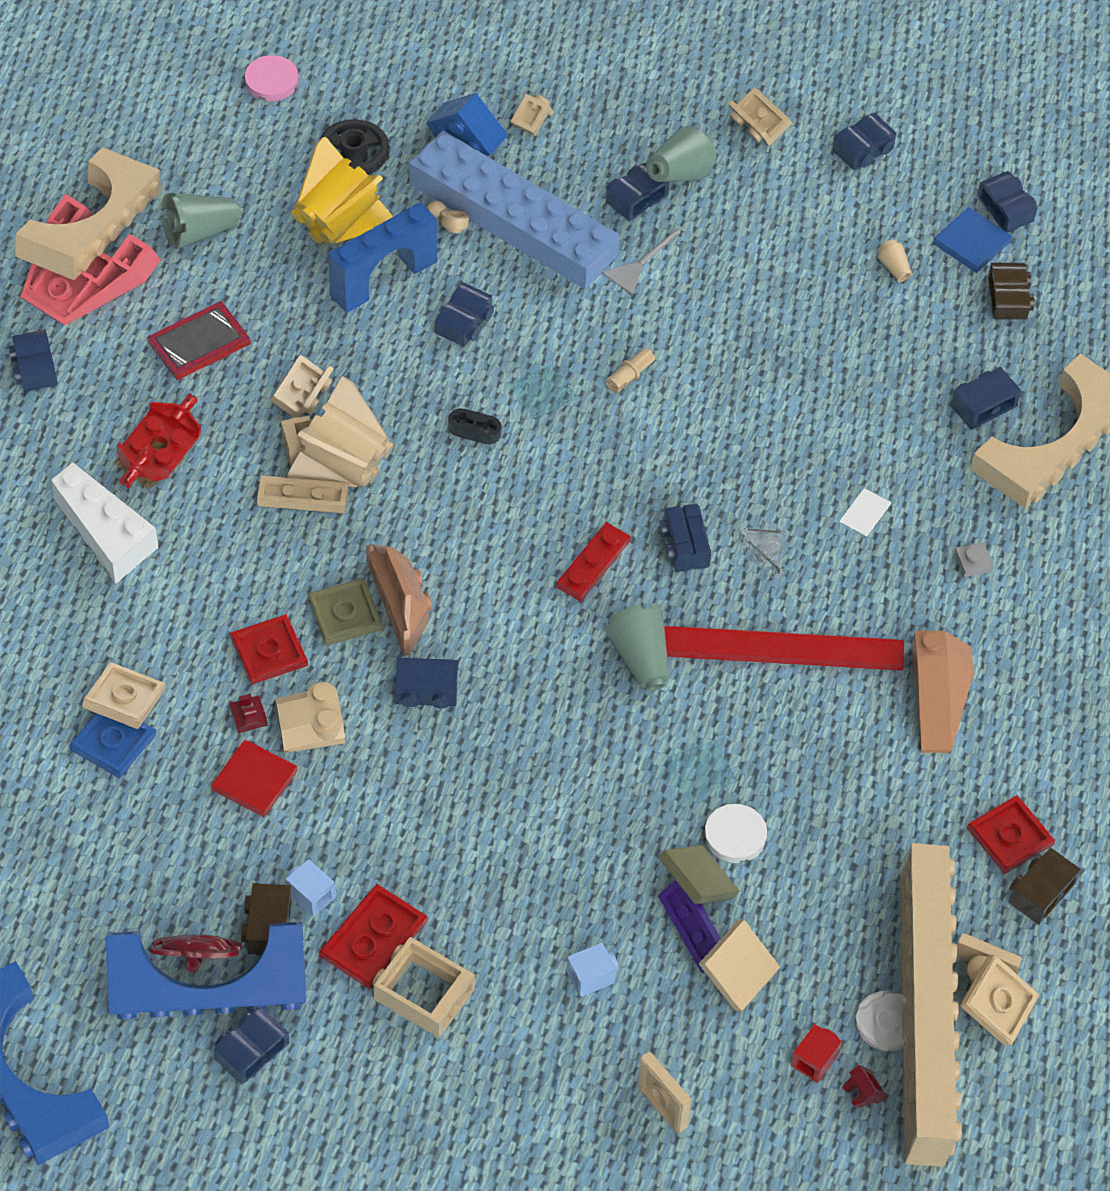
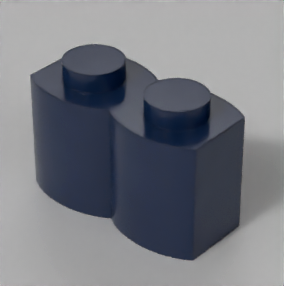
M871 113L859 120L855 125L840 131L833 139L832 150L852 170H856L861 166L864 168L870 165L875 157L882 154L887 155L893 150L896 132L876 113Z
M647 162L632 167L628 171L627 176L614 179L607 187L606 203L628 221L635 219L645 212L648 207H652L668 195L669 182L654 181L647 173Z
M1006 171L980 182L977 193L978 198L988 212L992 214L1002 230L1010 232L1034 222L1037 203L1032 196L1023 191L1019 178Z
M462 282L436 317L435 333L465 347L469 340L474 341L477 338L483 321L490 320L494 312L492 295Z
M46 329L12 336L14 345H10L8 348L11 362H18V366L13 367L16 384L22 383L24 392L58 385Z
M263 1008L256 1010L254 1013L250 1011L242 1017L237 1029L230 1033L225 1032L217 1039L214 1048V1058L242 1085L289 1044V1032Z

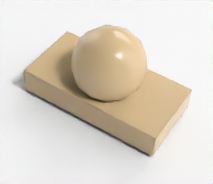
M962 933L957 945V958L969 962L967 973L972 982H974L987 957L994 954L1018 974L1022 961L1020 956Z

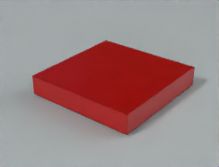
M287 614L230 633L231 641L251 685L308 666V660Z
M244 739L211 784V789L265 818L298 770L297 766Z
M1018 795L967 825L968 831L1004 874L1052 847L1055 843V839Z

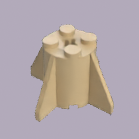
M342 376L328 402L322 407L326 411L323 416L316 415L309 427L300 430L298 436L302 438L301 444L304 446L299 448L300 452L286 477L349 483V487H365L368 482L372 484L378 476L380 469L377 465L382 457L386 459L392 451L394 444L389 441L390 438L386 435L359 390L351 380Z

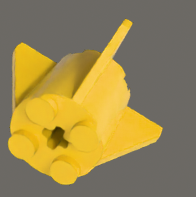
M323 137L315 145L297 202L291 214L296 221L306 225L310 230V237L315 242L321 244L325 241L329 244H335L358 237L393 216L379 200L380 195H375L378 191L376 185L383 179L380 174L368 175L359 166L354 170L348 165L351 161L343 158L326 137Z

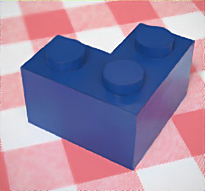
M477 93L444 102L426 122L435 138L444 130L486 156H490L508 135Z

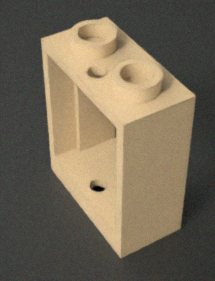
M410 937L404 946L399 945L391 956V963L386 970L381 969L376 974L373 980L374 999L440 1038L475 990V974ZM412 962L452 984L432 1013L392 991Z

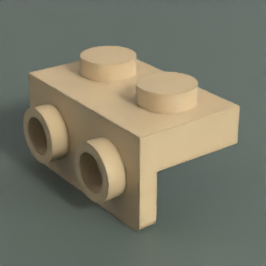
M755 87L738 104L733 100L728 103L733 111L730 116L740 126L745 123L750 128L748 133L757 142L763 140L769 146L793 124L782 111Z
M299 355L270 401L293 417H301L305 412L310 415L319 403V400L316 398L319 392L323 394L331 384L332 379L329 376L334 368L329 365L323 371L305 357Z

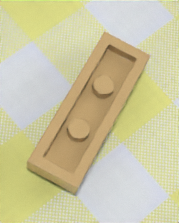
M261 476L257 505L261 507L345 514L349 483Z

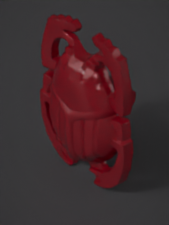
M195 934L161 937L154 940L152 946H149L151 954L164 956L185 955V957H188L186 967L191 973L199 970L203 963V958L234 957L239 954L238 950L242 949L241 943L232 939L214 935Z

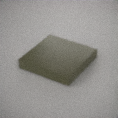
M365 578L307 593L309 604L325 646L383 630L381 619Z
M703 845L664 850L659 856L660 861L694 904L733 899L740 892Z

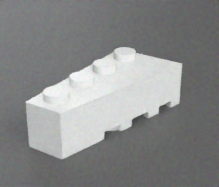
M73 462L51 480L54 500L72 525L78 529L83 540L94 551L102 566H105L115 584L158 548L156 528Z

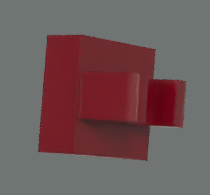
M251 693L239 696V701L229 703L238 734L268 726L259 695L254 697L251 696Z
M858 1065L849 1072L851 1077L843 1084L845 1092L850 1093L854 1089L859 1090L858 1097L851 1101L852 1105L858 1108L872 1102L878 1104L887 1098L873 1072L862 1065Z

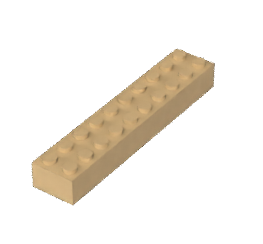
M911 843L900 873L902 995L906 998V1003H902L905 1164L945 1167L949 1156L954 1155L955 1143L960 1142L962 1134V1124L956 1121V1111L960 1110L961 1093L956 1091L955 1081H958L960 1076V1062L955 1061V1051L959 1047V1031H954V1021L958 1019L959 1005L958 1002L953 1001V992H956L958 985V974L953 972L952 963H955L957 958V944L952 943V934H955L956 915H951V906H954L956 890L955 887L950 886V878H953L955 871V860L950 858L949 846Z

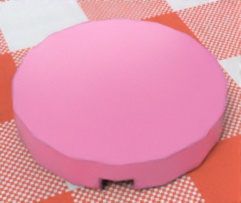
M263 56L252 61L247 67L245 83L247 90L254 97L259 99L260 96L265 98V101H278L294 93L295 87L299 83V74L297 67L290 60L282 56Z

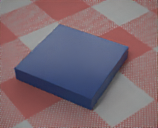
M968 207L934 238L933 244L978 273L1011 242L1012 236Z
M95 713L69 744V748L72 752L120 779L156 736V729L144 722L139 729Z

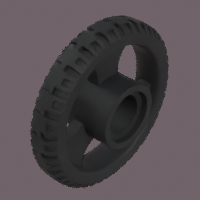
M348 119L339 121V123L336 122L329 126L320 138L321 140L323 137H326L335 149H339L341 156L351 161L348 164L355 170L359 166L368 175L379 170L389 156V140L387 135L379 126L367 120ZM380 146L378 154L372 160L366 162L368 159V147Z

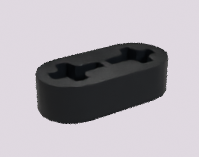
M462 408L453 410L448 417V429L457 437L483 444H494L501 438L502 425L496 417ZM461 420L466 421L463 422L462 425H457V423H459ZM488 427L493 428V430H490L489 433L484 432V430H487Z

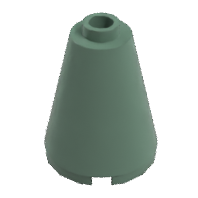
M686 126L673 133L649 157L646 163L647 173L657 182L701 180L709 176L713 165L716 164V148L708 134L704 135L697 127Z
M168 193L164 195L161 210L167 209V218L162 219L163 228L169 244L175 246L174 249L186 247L237 226L242 218L241 206L233 198Z
M649 603L650 609H642L641 604L635 605L609 617L611 623L607 624L605 622L603 625L606 634L640 687L648 688V691H656L666 685L665 682L669 679L663 612L660 605L656 603Z

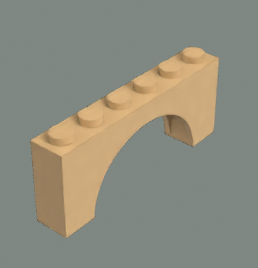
M102 147L88 161V184L99 189L107 197V204L91 217L73 223L48 224L30 219L15 234V256L75 280L83 271L85 272L88 269L90 263L97 256L102 255L111 241H115L119 233L132 223L133 218L139 212H143L147 204L159 195L162 187L160 170Z
M1081 353L1063 369L1059 387L1072 399L1078 416L1076 424L1067 434L1052 443L1036 447L1009 445L991 437L973 455L970 470L1023 508H1026L1033 501L1035 503L1039 502L1050 484L1055 486L1061 480L1064 471L1068 467L1074 468L1086 450L1090 452L1095 448L1100 436L1110 433V373Z

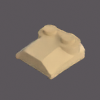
M318 682L313 684L308 691L275 699L284 753L345 744L336 687L332 684Z

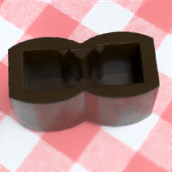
M991 263L988 273V286L993 319H1028L1029 312L1034 310L1035 305L1034 294L1029 292L1031 272L1026 271L1025 263Z

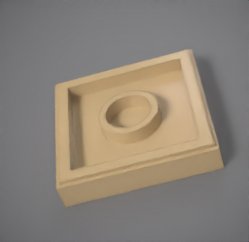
M110 662L83 699L82 708L139 729L163 694L165 683Z
M737 920L699 963L732 1008L740 1012L744 1010L780 968L745 920Z
M994 954L988 956L960 1007L1004 1046H1010L1017 1037L1039 994Z
M649 1051L640 1060L638 1089L676 1133H681L688 1128L692 1099Z

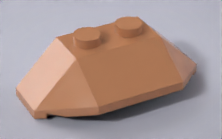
M376 544L366 545V562L404 656L409 655L429 623V611L432 610L430 596L428 593L423 594L421 574L418 569H413L410 559L393 547Z

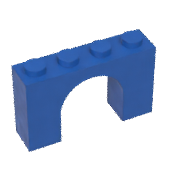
M419 202L329 252L330 296L346 313L369 301V278L373 269L380 260L397 249L398 257L414 274L436 263L437 218Z

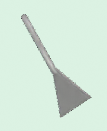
M680 229L673 231L639 261L602 271V274L633 295L643 264L680 234Z

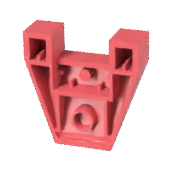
M65 194L50 214L47 223H73L89 218L93 214L86 206ZM129 234L113 257L103 252L75 280L32 263L20 297L61 324L66 325L145 283L161 259L149 245Z

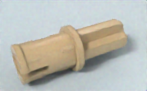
M645 348L630 361H623L621 367L605 380L607 387L615 394L619 393L629 382L640 377L639 373L655 360V355L650 349Z

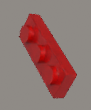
M606 522L559 578L556 588L581 602L630 543L631 536Z

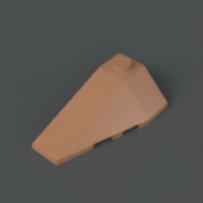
M915 631L911 656L921 753H951L974 675L972 649L969 645L946 631Z

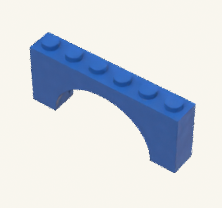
M303 922L270 923L269 939L259 960L239 977L215 985L188 984L166 975L155 966L143 947L140 931L111 932L105 936L109 1014H117V1019L137 1018V1013L150 1012V1017L170 1016L169 1011L183 1010V1015L187 1016L202 1014V1009L215 1008V1013L224 1014L235 1012V1007L248 1006L249 1012H255L260 1008L266 1011L267 1005H280L281 1010L299 1009L300 1003H306Z
M15 961L0 969V1104H3L7 1111L3 1114V1117L11 1132L18 1130L22 1139L18 1140V1143L25 1157L29 1158L32 1156L37 1165H40L108 1129L109 1124L107 1114L91 1088L70 1095L43 1093L23 1083L7 1065L3 1057V1042L7 1028L14 1016L25 1005L34 1000L31 986Z

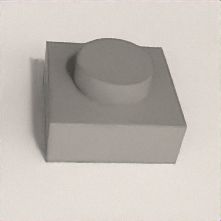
M984 542L956 548L955 556L964 577L992 572L993 563Z

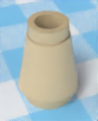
M893 239L883 243L878 248V259L898 282L908 280L913 273L901 243Z

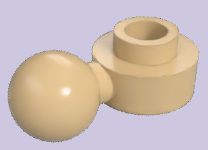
M432 201L426 207L437 218V222H441V225L446 227L448 232L460 233L469 226L470 215L464 211L447 210L445 204L440 201Z

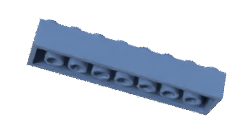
M444 130L409 163L410 185L435 200L444 203L445 206L452 210L468 213L470 221L584 289L618 256L620 234Z

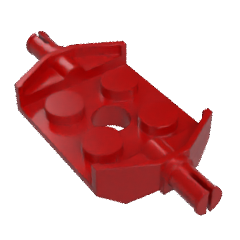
M188 393L181 404L151 402L149 412L122 445L118 442L117 454L122 465L128 469L119 480L123 486L126 484V487L129 488L137 477L140 479L144 477L152 481L164 480L174 471L201 436V426L190 413L192 407L198 402L195 395L192 396L191 393ZM162 443L166 448L157 450L152 445Z

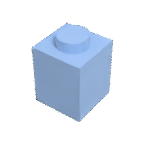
M309 859L301 866L297 865L292 868L286 877V885H291L292 899L312 917L336 898L335 882Z
M603 943L567 957L566 971L580 997L615 983L616 971L619 969L614 954L612 952L608 953Z

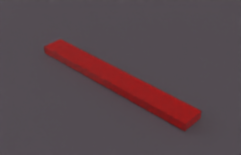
M664 626L667 657L903 671L904 640Z

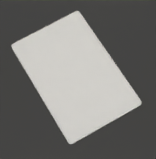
M864 488L840 522L868 536L891 505V502Z

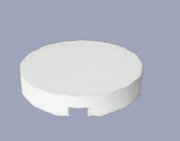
M727 804L717 808L708 817L704 833L709 850L720 860L730 863H740L742 860L748 859L749 861L756 858L763 851L767 840L766 823L762 816L751 807L741 804Z
M879 991L868 995L860 1003L856 1014V1028L861 1038L871 1047L882 1051L903 1049L902 1004L903 1002L906 1003V998L899 993L895 995L888 993V991Z

